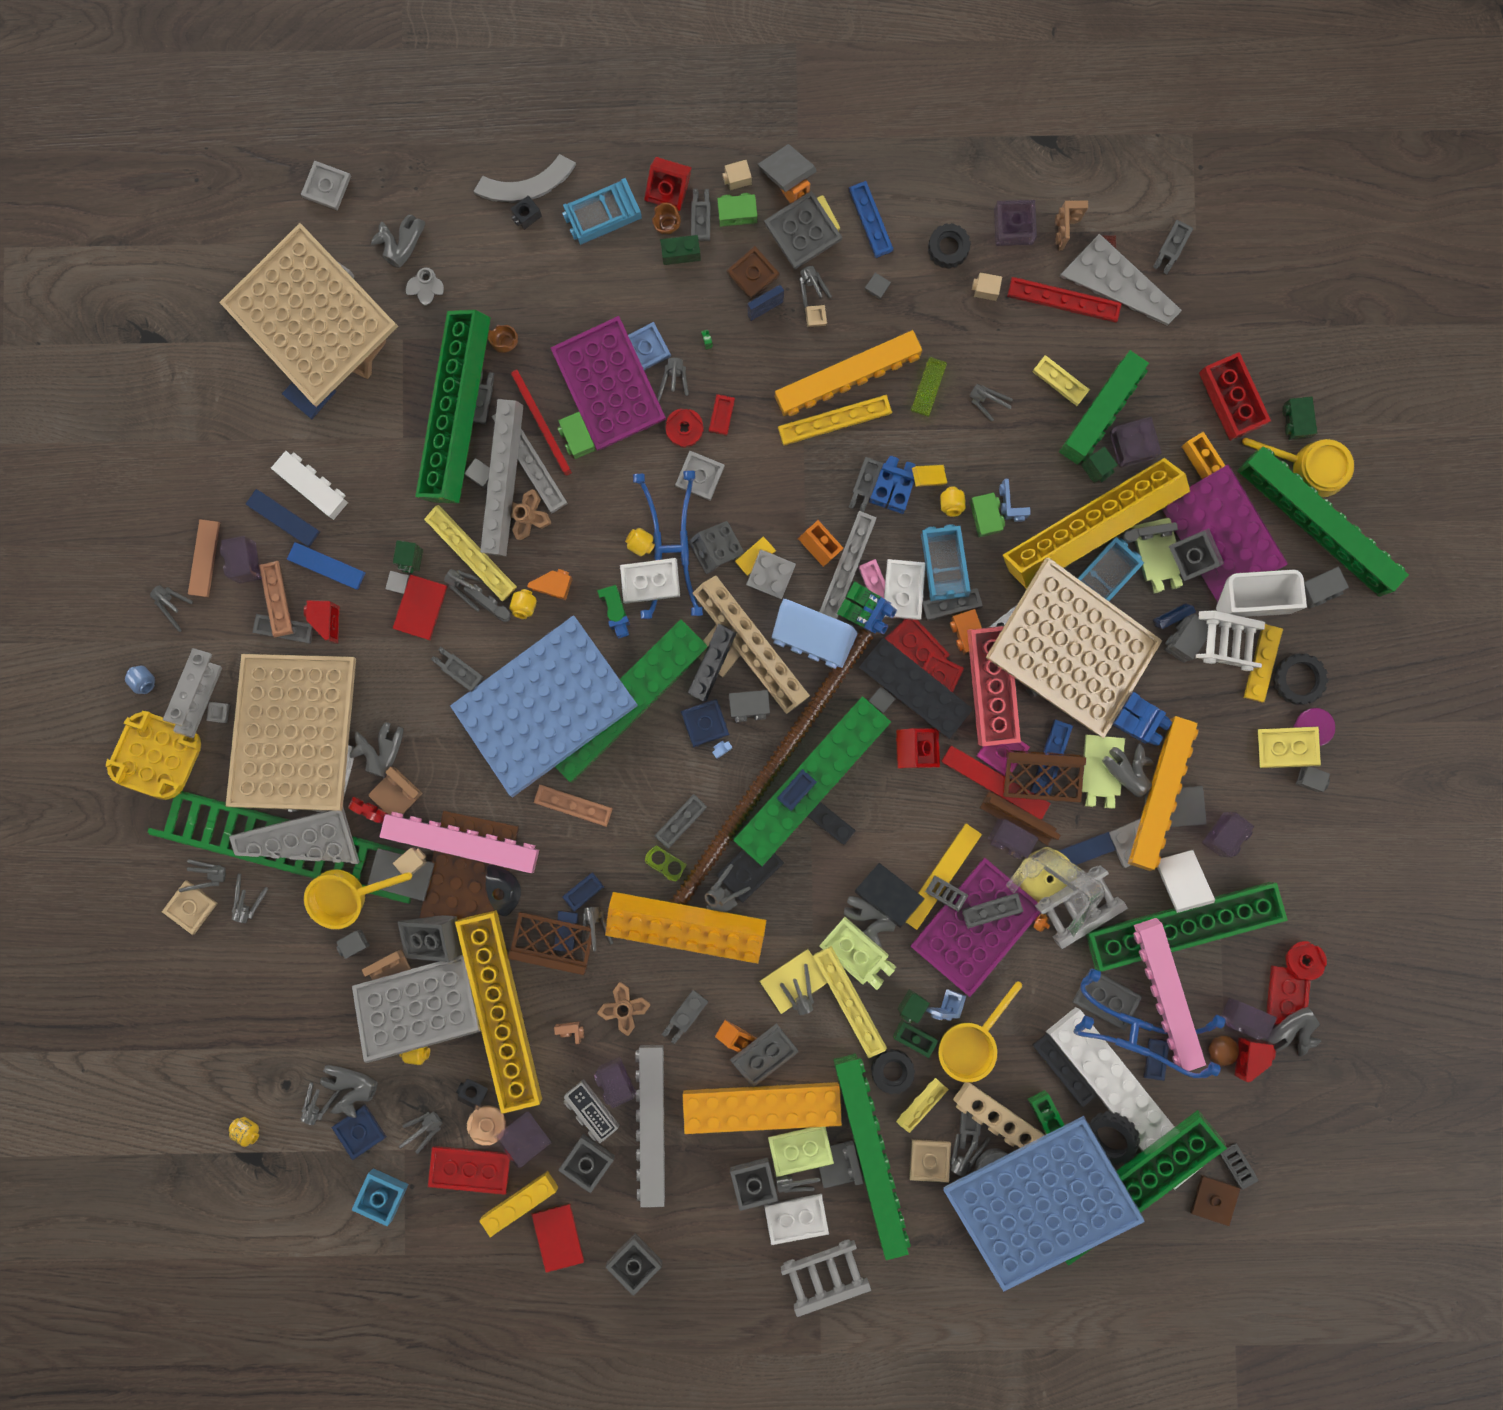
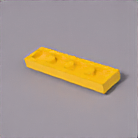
M1265 624L1264 630L1260 631L1253 662L1262 664V668H1253V671H1250L1244 698L1261 703L1265 702L1283 631L1282 628Z

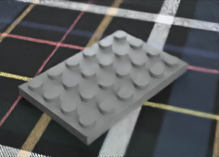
M463 955L456 957L450 962L439 961L352 986L365 1063L480 1032L478 1015Z

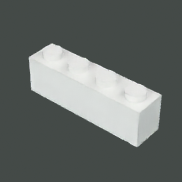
M285 451L271 469L334 520L348 504L343 499L346 495L337 488L335 491L329 487L331 483L323 476L319 479L315 475L317 471L310 465L305 467L301 464L302 459L294 452L289 454Z

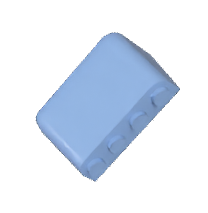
M783 599L771 638L774 640L773 643L784 648L787 645L792 647L791 651L801 655L804 652L808 654V658L817 662L821 659L826 662L825 665L836 669V667L843 668L858 633L847 623L793 601Z

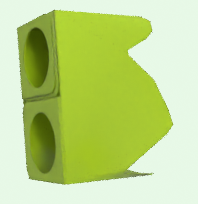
M658 845L654 846L645 857L646 864L663 873L664 876L672 881H677L687 866L686 863ZM656 851H661L665 855V861L660 865L652 861V855ZM673 861L681 865V872L677 875H672L668 871V865Z

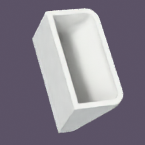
M1297 570L1233 574L1226 580L1216 610L1241 617L1292 614L1307 608L1303 575Z

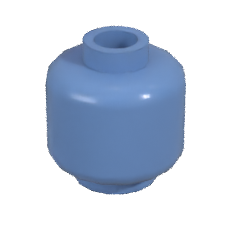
M134 666L127 671L125 682L134 693L147 694L154 688L155 677L145 666Z

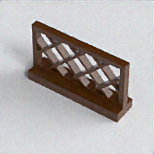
M1006 750L1004 797L1081 802L1084 765H1086V757L1084 755ZM1011 763H1019L1023 768L1016 776L1010 771ZM1032 765H1039L1042 771L1033 777L1028 769ZM1052 766H1058L1062 772L1053 779L1047 770ZM1072 767L1079 768V774L1073 780L1066 773ZM1026 771L1032 780L1023 786L1017 778ZM1046 773L1051 781L1042 788L1036 780ZM1062 775H1065L1070 780V783L1061 789L1055 781ZM1016 780L1022 788L1016 793H1008L1009 785ZM1033 782L1041 789L1036 794H1030L1026 790ZM1054 783L1060 791L1054 796H1050L1045 790ZM1071 785H1074L1077 789V796L1068 797L1064 791Z
M988 791L980 806V809L1047 846L1051 840H1059L1061 836L1056 832L1057 828Z
M519 912L508 959L585 975L592 945L591 927ZM522 917L530 918L534 926L525 931L521 925ZM543 922H548L553 928L546 935L542 933L538 926ZM562 926H567L572 933L565 939H562L557 931ZM536 927L541 938L532 943L527 932ZM581 930L590 932L589 939L584 943H581L576 935ZM555 932L560 942L551 947L546 936ZM524 935L530 945L525 948L516 947L518 938ZM574 936L579 946L570 951L564 941ZM543 939L549 949L544 952H538L534 944ZM561 943L568 952L562 957L557 956L553 948ZM581 947L585 953L584 961L576 960L572 952Z

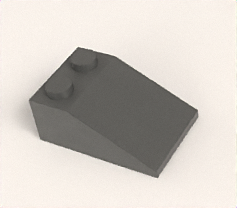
M441 915L399 921L398 927L405 957L407 959L450 962L463 954L455 924L457 916Z

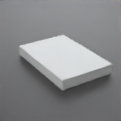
M676 558L620 565L623 603L680 597Z
M887 560L884 599L891 602V605L897 609L893 618L921 620L926 563Z
M1193 850L1161 858L1158 870L1177 913L1215 902V898Z
M822 1194L764 1205L771 1245L829 1234Z

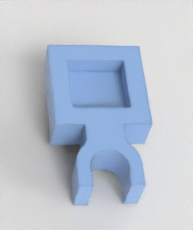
M721 741L714 746L715 751L712 753L718 759L730 751L732 746L729 742L724 743V741Z

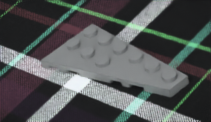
M1100 234L1059 276L1063 279L1071 280L1079 286H1084L1109 300L1120 302L1128 306L1129 309L1139 311L1166 326L1182 311Z
M344 808L342 811H325L234 834L229 837L234 854L237 856H266L295 860L359 863Z

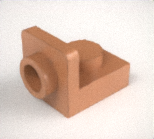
M580 1022L556 1024L554 1027L555 1035L560 1034V1037H570L572 1033H575L576 1044H580L581 1039L584 1038V1028L580 1027Z

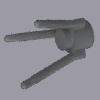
M814 266L805 267L800 271L802 277L799 278L802 288L804 311L808 307L805 284L807 286L814 285L818 296L821 298L822 293L817 284L819 282L828 298H832Z
M668 359V365H665V372L657 396L658 402H660L668 373L672 376L671 391H675L676 377L680 376L681 373L685 395H689L686 367L683 366L682 359Z
M978 383L969 396L973 398L971 403L976 405L990 421H994V418L979 403L980 401L984 403L986 398H989L1008 409H1011V405L996 397L1010 402L1013 401L1012 398L988 389L983 385L981 386Z
M450 569L445 576L444 582L449 584L448 588L456 592L478 612L480 609L458 588L464 585L469 589L478 591V588L465 582L464 577L480 582L483 581L478 576L464 573L461 570L455 571Z
M161 585L155 587L150 593V597L155 600L154 604L162 610L173 626L181 632L182 629L163 605L169 606L177 613L179 610L170 602V595L189 604H192L193 601L172 591L169 587L165 589Z
M188 859V863L208 869L187 867L186 870L207 873V879L211 880V882L180 888L179 892L219 886V882L225 881L226 868L221 867V865H212Z
M732 864L728 866L711 890L705 894V900L709 905L716 906L719 903L723 906L727 901L751 889L746 887L724 897L725 892L720 886L732 869Z
M239 873L237 875L231 919L236 922L247 923L248 918H253L254 912L265 896L268 887L264 888L249 911V906L243 905L245 890H242L239 900L241 874Z
M600 907L584 908L585 913L582 914L583 926H587V921L590 924L592 948L595 952L597 950L595 923H598L600 918L605 933L607 923L604 918V911H600ZM582 930L581 943H584L586 931ZM607 936L609 943L612 945V938Z
M804 964L808 998L806 995H802L797 979H793L798 998L795 1000L785 985L780 983L781 988L792 1003L793 1009L797 1010L799 1015L813 1011L812 1004L814 1001L807 964Z
M310 1082L300 1120L306 1124L315 1125L317 1120L322 1119L324 1113L342 1090H337L319 1112V1107L315 1106L320 1090H316L311 1104H309L313 1088V1082Z
M428 1111L423 1116L403 1124V1128H406L424 1120L422 1122L423 1127L400 1144L399 1148H403L425 1130L427 1132L431 1131L415 1151L418 1154L435 1133L441 1129L440 1126L443 1122L434 1111L430 1113Z
M957 1134L953 1155L950 1160L952 1164L951 1171L965 1177L967 1171H970L974 1162L987 1146L990 1137L986 1138L969 1161L977 1142L974 1141L965 1158L959 1156L957 1159L960 1134Z
M792 1175L776 1177L779 1193L814 1191V1187L794 1186L820 1182V1178L793 1182Z

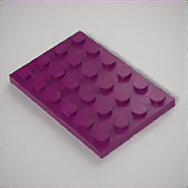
M619 316L551 347L597 451L666 420Z
M1229 464L1189 487L1190 492L1162 508L1167 518L1171 519V523H1177L1178 530L1175 532L1180 540L1208 528L1210 529L1224 564L1201 575L1217 602L1220 599L1226 580L1231 575L1236 573L1277 571L1288 564Z
M986 858L982 859L958 888L968 894L961 909L1018 893L1023 912L967 928L962 910L960 909L957 912L945 904L910 945V947L969 997H971L1040 914L1035 907L1038 902ZM957 894L952 904L956 905L961 897L959 894Z

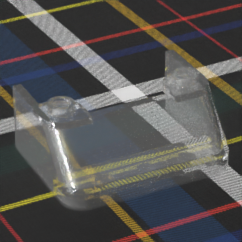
M1049 847L1041 848L1023 861L1006 886L1012 893H1015L1026 877H1037L1045 869L1073 889L1075 892L1070 897V906L1078 915L1067 930L1074 937L1103 899L1105 889L1099 881Z

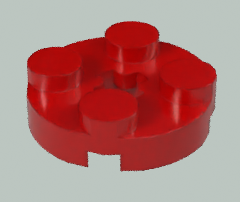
M677 409L669 415L666 422V434L673 444L686 448L696 444L701 439L704 431L703 422L697 412L691 409ZM682 423H683V425L688 424V425H689V427H688V430H689V431H687V432H685V431L681 432V431H680V430H681V426H680V425H681Z
M352 798L348 806L350 810L359 815L362 814L374 822L383 823L385 814H388L381 809L377 810L378 807L372 803L367 802L366 804L359 798Z
M1308 941L1296 943L1285 955L1287 968L1297 980H1315L1324 973L1323 971L1327 965V959L1323 950L1319 946L1310 944L1311 942ZM1303 956H1305L1306 959H1310L1308 966L1303 964Z

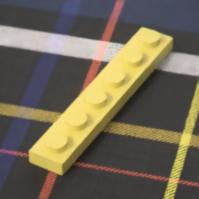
M439 505L432 509L424 520L500 600L505 601L517 586L486 554L480 552L481 549Z
M832 946L813 955L815 961L868 1058L886 1051L885 1043Z

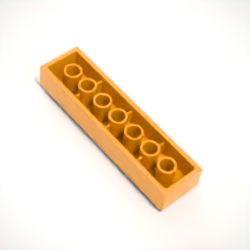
M613 892L608 908L605 936L758 964L766 920Z
M838 1082L683 1091L685 1134L842 1126L840 1086Z

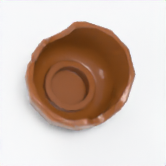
M662 203L655 207V215L652 218V222L656 231L661 234H672L681 223V217L677 208L671 203Z
M497 325L494 330L488 331L487 339L494 350L499 353H507L517 346L518 334L509 325Z
M1229 1036L1214 1038L1208 1048L1210 1060L1220 1066L1226 1067L1233 1064L1239 1056V1047L1236 1041Z

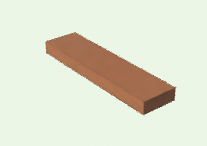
M199 519L188 595L209 598L220 522Z
M275 561L261 564L259 567L272 634L274 638L293 634L280 563Z
M539 785L534 800L536 804L606 827L613 808L543 785Z

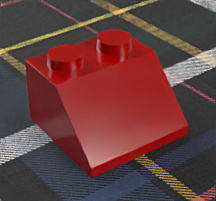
M655 157L650 165L644 200L658 205L671 203L680 211L689 185L692 167Z
M307 601V605L304 606V617H306L308 623L324 640L338 644L340 606L331 601Z
M914 728L896 730L898 768L940 767L939 731L937 729Z
M1239 1037V1056L1236 1059L1234 1076L1245 1082H1251L1272 1065V1060L1276 1056L1274 1045L1263 1040Z

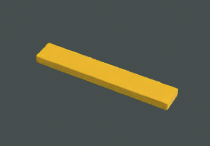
M883 395L778 426V430L784 446L892 414L887 395Z
M965 823L918 892L925 899L906 923L916 930L919 928L937 902L936 898L925 892L933 877L937 876L949 883L981 837V833ZM937 882L932 892L936 893L941 883ZM946 886L943 887V889L941 890L939 896H941V894H942L943 891L945 890Z

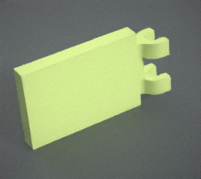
M1165 518L1134 525L1132 529L1171 523V519ZM1172 532V536L1161 537L1158 534L1153 535V539L1142 540L1139 537L1135 541L1138 554L1144 562L1141 567L1145 582L1151 581L1154 594L1165 590L1161 580L1170 579L1172 589L1183 586L1182 579L1179 576L1181 573L1169 548V545L1176 542L1174 532Z
M1085 735L1084 756L1086 757V765H1084L1082 792L1086 793L1085 806H1096V796L1105 797L1104 808H1115V796H1120L1121 783L1108 771L1102 760L1105 756H1108L1118 763L1110 755L1109 751L1113 747H1117L1124 752L1125 738L1106 736L1102 738L1096 735Z
M846 917L840 921L819 946L823 950L832 946L843 968L861 984L864 985L868 981L876 990L884 982L882 978L876 975L879 970L882 969L890 976L896 968L894 964L886 960L889 955Z

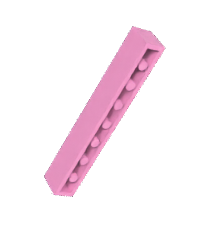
M392 812L391 815L385 814L380 838L534 873L539 850L535 849V845L524 843L523 846L516 845L515 840L506 838L503 842L497 840L498 836L490 834L482 837L478 836L479 832L468 829L467 833L459 831L460 827L452 825L444 828L440 827L441 823L429 821V824L422 822V818L414 816L406 819L403 818V814Z
M1157 918L1134 925L1136 931L1133 933L1134 938L1141 947L1139 951L1140 957L1143 962H1146L1147 968H1145V973L1152 982L1150 989L1158 1001L1156 1008L1164 1020L1161 1021L1165 1033L1167 1032L1169 1036L1167 1043L1174 1052L1175 1056H1172L1174 1064L1187 1071L1205 1066L1206 1063L1163 924Z

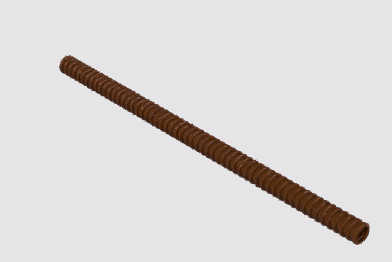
M859 629V634L855 638L843 668H832V672L828 673L829 677H826L824 679L825 682L821 683L822 687H819V691L814 693L815 697H812V701L807 703L808 707H805V711L801 712V717L798 716V721L794 722V727L791 726V731L787 732V737L784 736V741H781V745L777 746V751H774V755L770 756V761H767V765L763 766V771L760 770V775L756 776V781L753 780L754 784L749 786V791L746 790L747 794L742 796V801L739 800L740 804L735 806V810H732L733 814L728 816V820H725L726 824L721 826V830H718L719 834L714 836V840H711L712 844L708 845L709 848L707 850H704L705 854H702V858L697 860L698 864L694 865V870H690L691 874L687 875V880H683L684 884L680 885V890H676L677 894L673 895V900H669L671 903L688 905L687 901H690V897L695 895L694 891H697V887L702 885L701 881H704V877L709 875L708 871H711V867L716 865L715 861L719 860L718 857L723 855L722 851L726 850V845H730L729 841L733 840V835L736 836V831H739V827L743 826V821H746V817L750 816V811L753 812V807L757 806V801L760 802L761 799L759 798L764 796V791L767 792L766 788L771 786V781L774 782L773 778L778 776V772H781L780 768L785 766V762H788L787 758L792 756L791 752L794 753V748L798 747V742L801 743V738L805 737V732L808 733V728L812 727V722L815 723V718H818V714L822 713V708H825V704L829 703V698L832 699V694L836 693V688L839 689V684H842V680L846 679L845 675L850 673V669H853L852 665L857 663L856 659L859 660V655L863 654V649L866 650V645H869V641L873 640V635L868 631Z

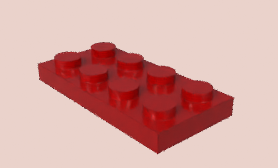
M433 1146L428 1187L506 1195L511 1153Z

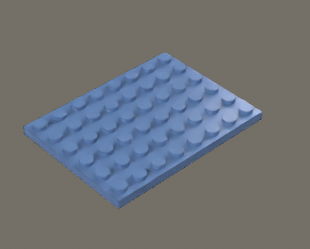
M574 615L476 686L472 692H468L450 705L512 798L638 706Z
M1084 1116L944 1187L945 1194L1003 1292L1145 1222Z

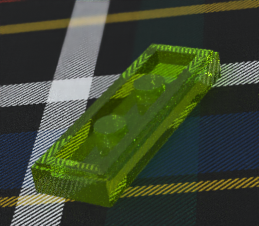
M929 357L911 409L912 412L929 417L947 362Z

